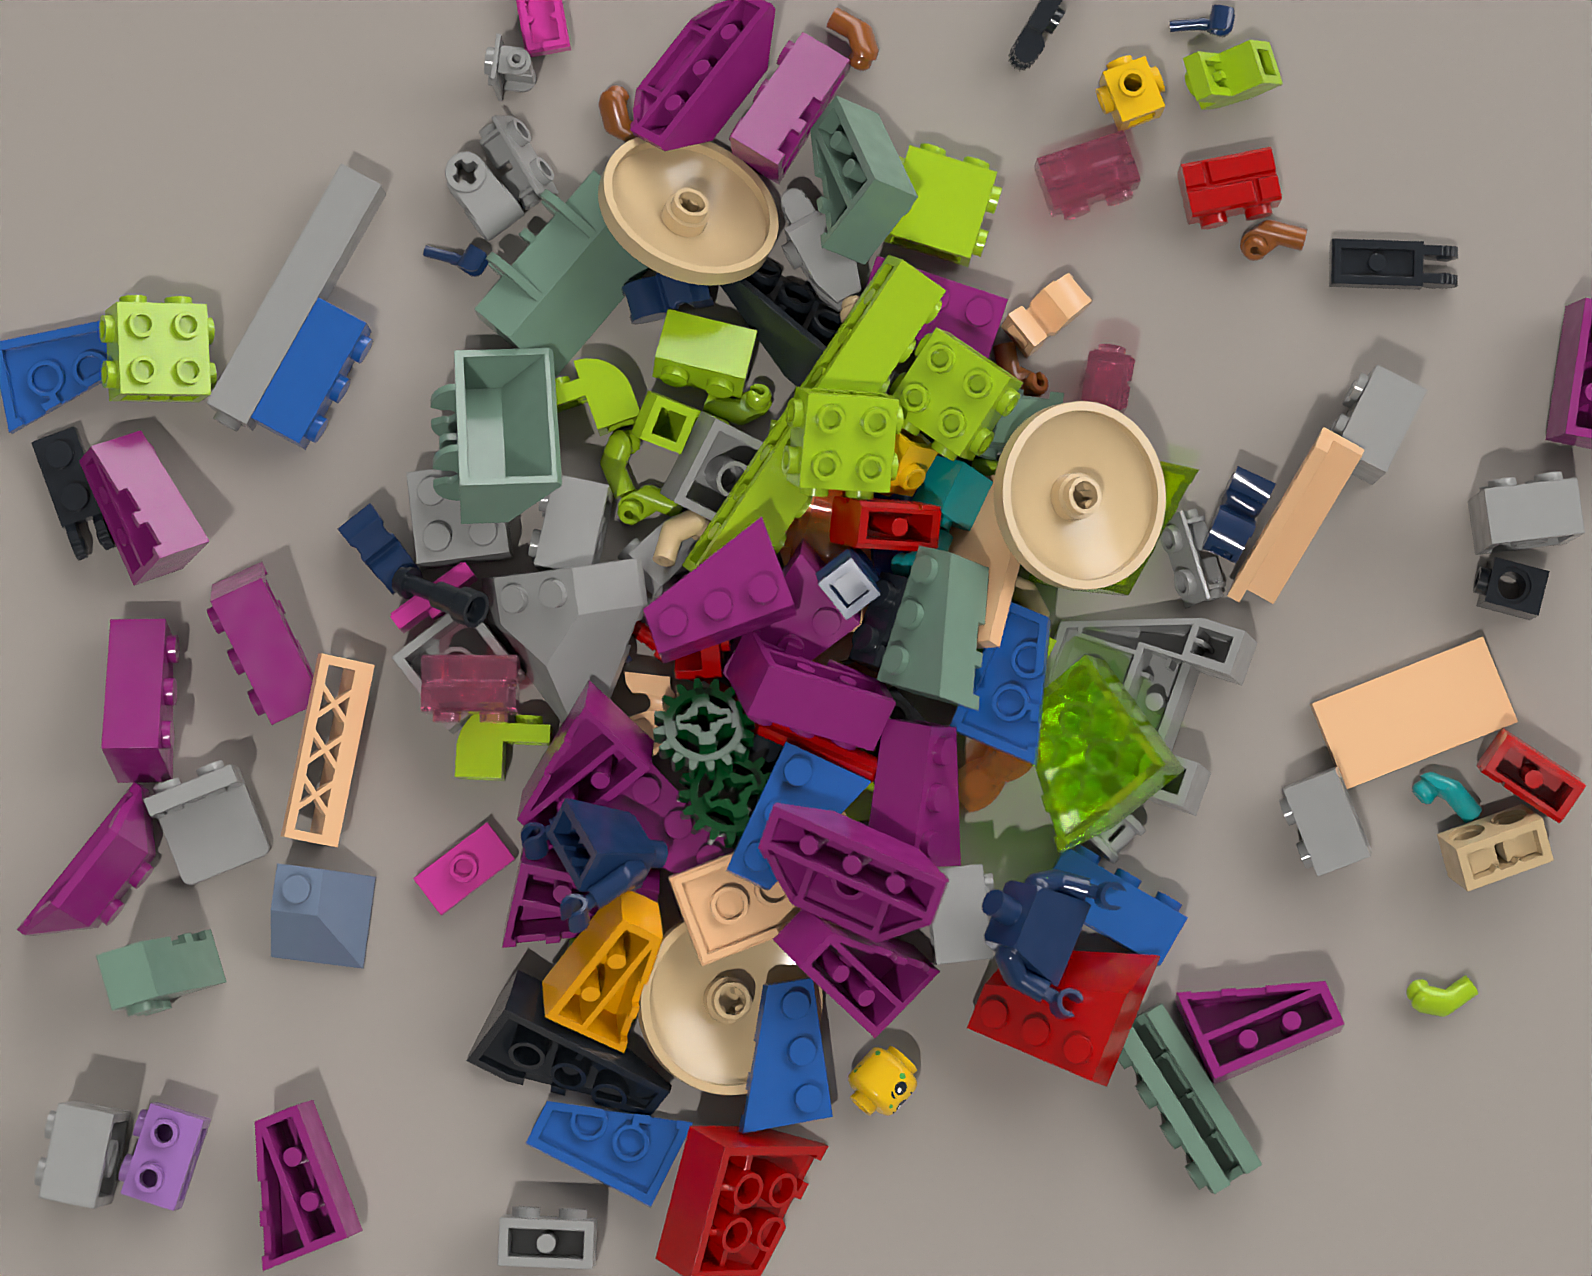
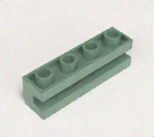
M1157 1003L1136 1016L1118 1062L1124 1070L1130 1066L1134 1069L1141 1081L1135 1085V1088L1147 1108L1150 1110L1157 1106L1166 1121L1159 1127L1174 1150L1182 1146L1191 1162L1184 1167L1196 1187L1201 1190L1206 1186L1211 1193L1216 1194L1231 1185L1230 1182L1242 1174H1248L1263 1165L1163 1004Z

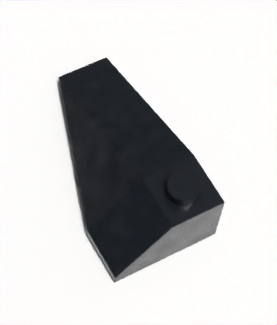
M766 259L763 265L750 276L740 281L720 286L750 329L757 330L756 337L782 374L795 386L801 387L841 327V311H837L822 301L809 281L802 285L789 280L781 275L782 270L778 264Z
M520 970L516 971L499 994L466 1060L508 1082L523 1085L524 1080L529 1079L551 1085V1093L565 1096L568 1089L591 1095L596 1104L651 1116L672 1088L668 1081L629 1048L626 1047L624 1053L546 1018L542 981Z

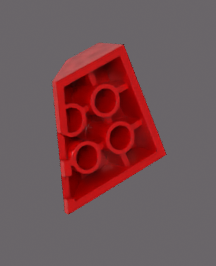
M1072 951L1058 987L1050 985L1051 988L1058 992L1067 988H1073L1082 994L1084 1000L1081 1003H1075L1067 997H1063V1008L1075 1015L1068 1019L1056 1018L1049 1009V1002L1042 999L1039 1003L1007 985L998 968L984 984L967 1028L1107 1087L1161 956Z
M689 1126L655 1259L682 1276H761L786 1229L783 1218L794 1197L801 1200L809 1185L803 1179L814 1158L821 1161L828 1146L821 1142L773 1129L741 1133L738 1132L739 1126Z

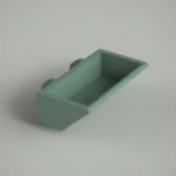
M595 170L591 172L566 203L547 189L540 194L541 203L554 217L537 236L526 228L519 233V236L529 246L512 265H509L494 252H491L485 258L489 262L488 266L500 279L474 308L478 318L514 349L550 348L553 350L555 378L625 297L621 288L630 282L639 280L649 269V267L635 259L618 243L604 222L598 201L601 175Z
M550 348L455 350V384H448L438 388L431 396L430 407L455 412L451 416L431 419V427L433 432L440 436V450L433 457V469L454 471L457 474L451 477L445 476L434 479L433 487L439 496L448 500L460 501L461 524L508 523L562 486L553 350Z

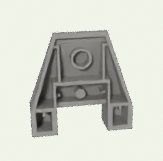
M1205 618L1060 621L1054 637L1057 642L1047 659L1042 718L1151 801L1196 816L1211 772L1198 762L1171 754L1199 673L1242 686L1257 642L1244 630Z

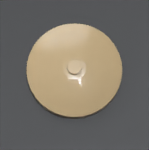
M636 137L620 146L614 152L600 179L598 188L599 207L604 222L611 234L635 259L650 269L672 279L697 285H724L740 281L756 272L763 265L777 239L779 229L778 212L767 186L743 160L710 141L664 152Z
M1074 401L1053 405L1036 412L1027 418L1011 435L1004 446L996 468L993 491L994 508L1003 539L1016 560L1033 576L1047 584L1068 590H1090L1116 584L1127 578L1143 564L1158 540L1166 507L1165 482L1159 459L1142 430L1127 416L1109 406L1095 402Z
M682 919L663 935L648 984L644 985L639 1000L638 1020L643 1037L656 1060L665 1070L683 1083L713 1094H747L746 1083L748 1072H751L756 1044L754 1036L763 984L809 976L773 940L701 966L684 919ZM813 981L820 1024L823 993L822 988Z

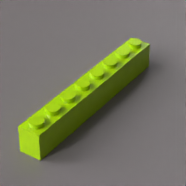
M888 254L801 387L885 393L890 385L888 377L898 362H904L911 355L916 345L914 338L924 323H930L939 313L942 306L940 299L946 290L903 259ZM787 408L683 562L682 566L690 572L760 517L764 521L775 554H777L786 541L787 535L785 532L794 518H800L809 508L812 496L800 494L801 488L787 481V474H784L782 470L783 450L785 446H790L791 427L787 424Z

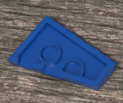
M100 321L0 341V390L9 433L14 434L102 383L101 368L103 361H107V344L102 343L100 340Z
M1013 602L1010 603L1000 647L984 648L982 652V668H975L973 694L980 696L979 710L958 706L950 724L951 727H956V733L1036 767L1051 623L1047 616Z
M786 742L726 872L769 891L778 880L772 871L768 859L763 857L758 847L773 805L781 803L830 810L842 814L866 789L871 781Z
M810 977L763 984L754 1036L756 1044L751 1072H748L746 1090L748 1092L744 1115H741L738 1131L741 1133L833 1117L813 980Z
M547 1101L526 1141V1145L651 1208L687 1137L689 1126H692L693 1122L668 1120L647 1115L628 1114Z

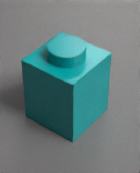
M936 456L912 501L940 506L942 511L941 530L949 532L950 528L954 527L970 531L993 481L963 461H951L945 457Z

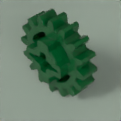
M696 678L694 679L692 690L687 691L683 685H676V699L666 695L663 696L662 708L664 711H655L654 723L658 726L653 729L654 743L661 744L659 746V756L661 759L673 756V771L677 772L685 765L689 767V777L691 779H695L699 770H706L709 780L715 778L716 768L721 767L727 774L733 772V758L743 763L747 760V750L745 747L754 746V733L751 730L755 729V722L747 717L740 700L735 701L737 695L732 686L725 692L719 690V680L714 679L709 688H703L700 679ZM688 709L685 714L680 715L682 712ZM700 726H707L709 731L701 732ZM724 743H728L724 748L720 749Z
M745 747L747 750V760L744 763L734 758L732 759L733 768L742 771L747 776L744 777L734 772L727 774L721 767L716 768L715 778L712 780L707 779L710 789L702 797L698 798V786L700 780L706 775V770H699L695 779H691L689 773H683L680 777L679 783L688 788L687 790L679 791L676 796V801L688 804V807L682 811L680 817L682 820L690 818L695 820L696 823L691 830L693 835L700 833L702 830L707 831V844L712 845L718 836L723 837L726 848L732 847L736 836H739L741 839L750 820L748 816L750 811L746 805L747 801L757 794L759 801L771 773L763 774L760 770L765 762L763 757L754 762L748 760L749 748ZM723 788L727 793L735 792L737 794L741 792L733 802V805L729 799H717ZM712 815L725 820L727 825L718 823L709 816Z

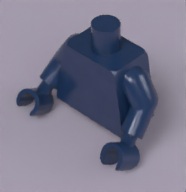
M568 798L564 799L557 816L549 819V825L544 827L540 823H528L524 825L520 833L522 847L527 859L538 860L546 856L549 852L548 840H550L578 891L589 893L584 897L579 894H570L561 901V920L568 919L569 930L572 933L582 932L589 926L590 909L596 905L601 909L623 893L636 891L642 886L650 868H662L668 857L666 843L661 840L649 839L638 819L632 813Z
M1051 869L1028 875L1024 883L1009 880L1005 883L1002 891L993 889L985 895L982 902V911L991 919L984 934V941L995 952L996 963L1007 985L1039 1003L1042 999L1049 1002V1009L1056 1018L1068 1019L1075 1015L1063 1008V997H1067L1072 1002L1081 1003L1084 1000L1082 994L1073 988H1067L1058 992L1051 988L1050 985L1058 987L1091 907V904L1085 902V898L1094 899L1096 905L1103 910H1118L1121 907L1110 905L1106 902L1105 893L1109 888L1119 891H1126V889L1117 882H1103L1095 885L1090 883L1091 878L1059 869Z

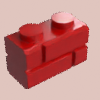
M1271 146L1181 164L1177 172L1188 225L1200 223L1201 229H1213L1224 226L1228 223L1227 217L1245 214L1247 221L1266 218L1273 214L1272 208L1278 207L1282 200Z
M835 496L831 512L830 542L867 549L918 551L919 546L937 549L942 511L938 505L925 504L918 501L879 498L864 500L846 496Z
M1503 727L1476 765L1481 773L1495 782L1501 783L1504 788L1559 824L1566 817L1586 787V784L1579 777Z

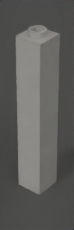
M342 163L340 164L206 402L213 410L217 411L213 419L238 432L241 425L254 431L257 423L251 416L316 300L319 297L327 301L385 198L386 193L381 184Z

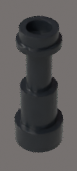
M401 567L392 578V589L400 597L411 599L416 595L428 600L431 607L450 614L452 620L459 624L475 628L487 616L489 599L483 592L470 587L460 589L442 581L435 584L423 579L421 571L414 567Z

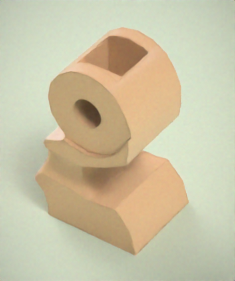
M1067 273L1057 281H1052L1030 302L1026 310L1023 306H1020L1009 313L1001 328L1015 342V345L1022 354L1028 358L1043 345L1046 338L1055 336L1062 328L1077 318L1092 303V300L1077 284L1073 276Z
M624 671L626 684L634 695H647L650 699V707L647 711L629 718L654 740L653 729L658 727L654 723L655 711H664L662 708L663 696L677 698L672 689V678ZM654 743L652 758L659 754L660 743Z

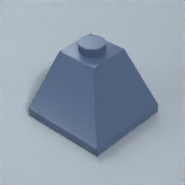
M277 863L271 904V957L364 969L376 877Z

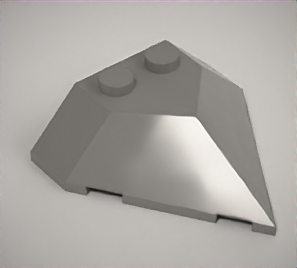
M641 558L482 578L483 592L489 599L487 613L489 626L562 723L589 680L609 699L611 698L631 645L628 644L636 621L642 620L644 615L643 609L648 605Z

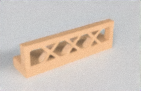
M1325 427L1322 428L1236 574L1228 592V597L1240 602L1246 590H1249L1268 602L1275 603L1361 459L1365 449Z
M318 653L281 837L338 847L375 665ZM328 666L343 668L339 692L336 698L332 696L325 685ZM323 695V697L327 701V704L320 708ZM332 709L334 716L328 742L324 744L315 730L317 719ZM314 741L318 749L311 753ZM323 755L325 760L319 788L315 790L306 776L309 763ZM303 788H305L309 795L301 799ZM313 801L315 809L310 832L295 830L299 810Z

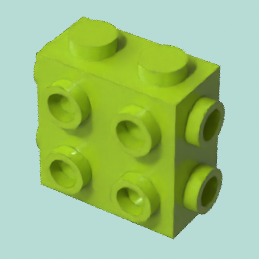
M921 143L919 148L909 145L906 158L900 156L899 158L918 198L913 203L910 211L900 219L885 238L884 242L969 267L972 255L981 257L989 231L981 229L985 213L995 214L1002 188L994 185L997 172L990 170V164L978 158L964 157L963 161L945 156L946 151L932 144Z
M126 295L119 297V302H115L106 309L105 315H102L100 318L99 335L101 342L107 344V361L104 360L102 363L101 381L103 388H108L109 401L200 402L210 396L211 390L216 386L217 372L214 362H210L209 345L213 343L215 327L213 318L208 317L207 304H193L192 298L188 296H172L165 298L164 303L147 302V296Z
M936 327L933 333L926 334L919 342L915 350L916 360L907 373L903 372L896 378L889 394L900 399L899 406L903 410L902 428L915 436H918L920 431H923L934 439L931 447L951 461H955L957 456L973 461L976 455L981 456L991 445L995 436L992 430L1001 416H1008L1020 399L1018 390L1023 382L950 332Z
M796 387L795 398L790 399L787 406V424L791 427L790 446H785L782 454V470L784 474H787L786 480L801 488L800 494L807 496L827 497L829 489L846 490V497L870 500L873 499L874 492L890 493L891 481L896 479L898 473V456L894 452L896 434L901 432L903 426V410L899 406L900 399L881 392Z

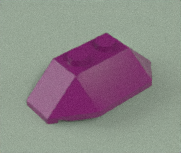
M726 0L711 6L690 19L636 88L633 107L634 121L631 122L630 131L638 138L664 152L713 141L768 70L775 7L765 0Z
M135 782L130 786L113 810L16 930L23 935L37 936L99 928L102 923L108 926L115 920L125 906L120 901L131 886L138 889L154 869L150 865V862L156 856L153 819L150 817L143 800L150 797V791L145 786Z
M781 803L774 804L758 847L763 857L768 859L776 879L792 905L876 943L934 923L949 883V879L920 849L830 810Z

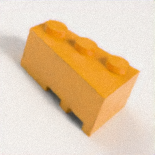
M628 891L597 911L590 920L589 926L578 935L542 981L546 1018L620 1052H625L628 1043L627 1035L632 1020L637 1017L639 1000L644 985L648 984L663 940L659 905L657 902L634 891Z

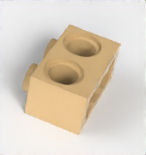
M1523 804L1437 834L1448 877L1467 892L1554 861L1543 818Z

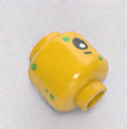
M889 1046L886 1050L874 1047L848 1075V1082L855 1091L850 1096V1099L860 1110L869 1116L875 1110L882 1115L890 1116L916 1090L917 1081L913 1074L917 1071V1068L904 1054L893 1046Z

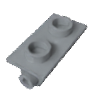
M496 33L495 47H487L484 74L488 75V85L494 87L498 101H503L504 90L515 92L530 91L536 84V74L529 53L523 48L505 46L502 35Z
M494 115L491 117L494 123L485 126L479 131L482 137L480 144L496 170H500L508 163H511L513 169L504 174L501 179L518 204H521L524 210L531 209L540 202L537 195H540L545 189L557 195L559 192L552 182L554 174L547 162L538 157L529 143L531 135L527 127L514 116Z
M1197 509L1185 512L1181 510L1164 518L1160 532L1162 547L1168 553L1173 568L1174 586L1177 593L1182 597L1185 609L1205 600L1208 602L1224 597L1222 588L1226 586L1216 556L1205 559L1200 557L1199 551L1204 550L1202 546L1208 530L1204 516H1199Z

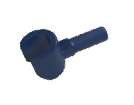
M1212 5L1209 19L1199 18L1170 21V32L1200 30L1207 31L1215 36L1225 37L1233 28L1235 20L1234 8L1226 5Z
M472 244L468 245L462 256L455 252L427 245L423 251V256L450 263L472 277L480 276L489 263L485 259L487 254Z

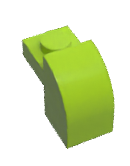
M1248 40L1221 53L1197 51L1183 58L1187 70L1185 72L1186 86L1196 98V101L1199 102L1201 110L1221 108L1248 100L1283 85L1270 42Z
M578 359L573 361L579 376L578 379L570 381L569 376L555 379L557 413L588 403L600 436L635 424L640 409L628 379L614 365L599 359Z
M648 390L631 434L652 444L682 454L701 410ZM711 415V416H713V417L719 419L720 421H722V422H724V423H726V424H729L728 421H726V420H724V419H722V418L716 417V416H714V415Z
M505 704L492 705L481 709L467 720L459 733L456 744L455 777L463 780L505 781L507 744L550 746L553 741V727L543 724V716L515 715V723H508V707Z

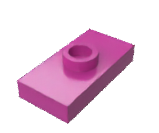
M516 0L524 49L531 58L571 51L562 0Z
M461 562L433 583L436 584L442 581L461 589L471 586L478 581V578L466 562ZM415 595L394 610L390 618L398 629L405 634L429 615L433 620H436L443 616L445 612L431 607L428 600Z
M486 822L413 879L439 914L443 916L516 859L491 825Z

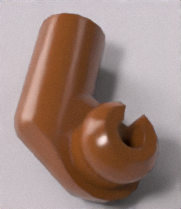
M836 7L826 27L849 40L852 50L848 56L850 65L860 71L868 70L871 67L872 60H877L879 52L873 29L866 22Z
M613 85L607 91L602 92L598 107L606 132L626 143L637 137L630 131L632 120L629 119L627 110L629 94L623 87Z
M1265 220L1245 233L1241 240L1240 248L1243 255L1251 261L1261 260L1277 246L1302 251L1307 229L1275 220Z
M1006 342L993 346L996 364L1023 382L1020 389L1024 390L1023 395L1040 398L1046 393L1049 386L1047 377L1041 372L1035 374L1019 365L1015 342Z

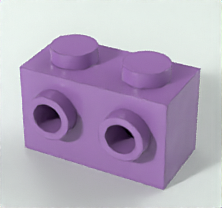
M161 1102L150 1103L148 1110L142 1109L133 1131V1135L139 1137L134 1154H127L119 1171L118 1180L124 1182L120 1194L172 1211L181 1209L211 1119Z

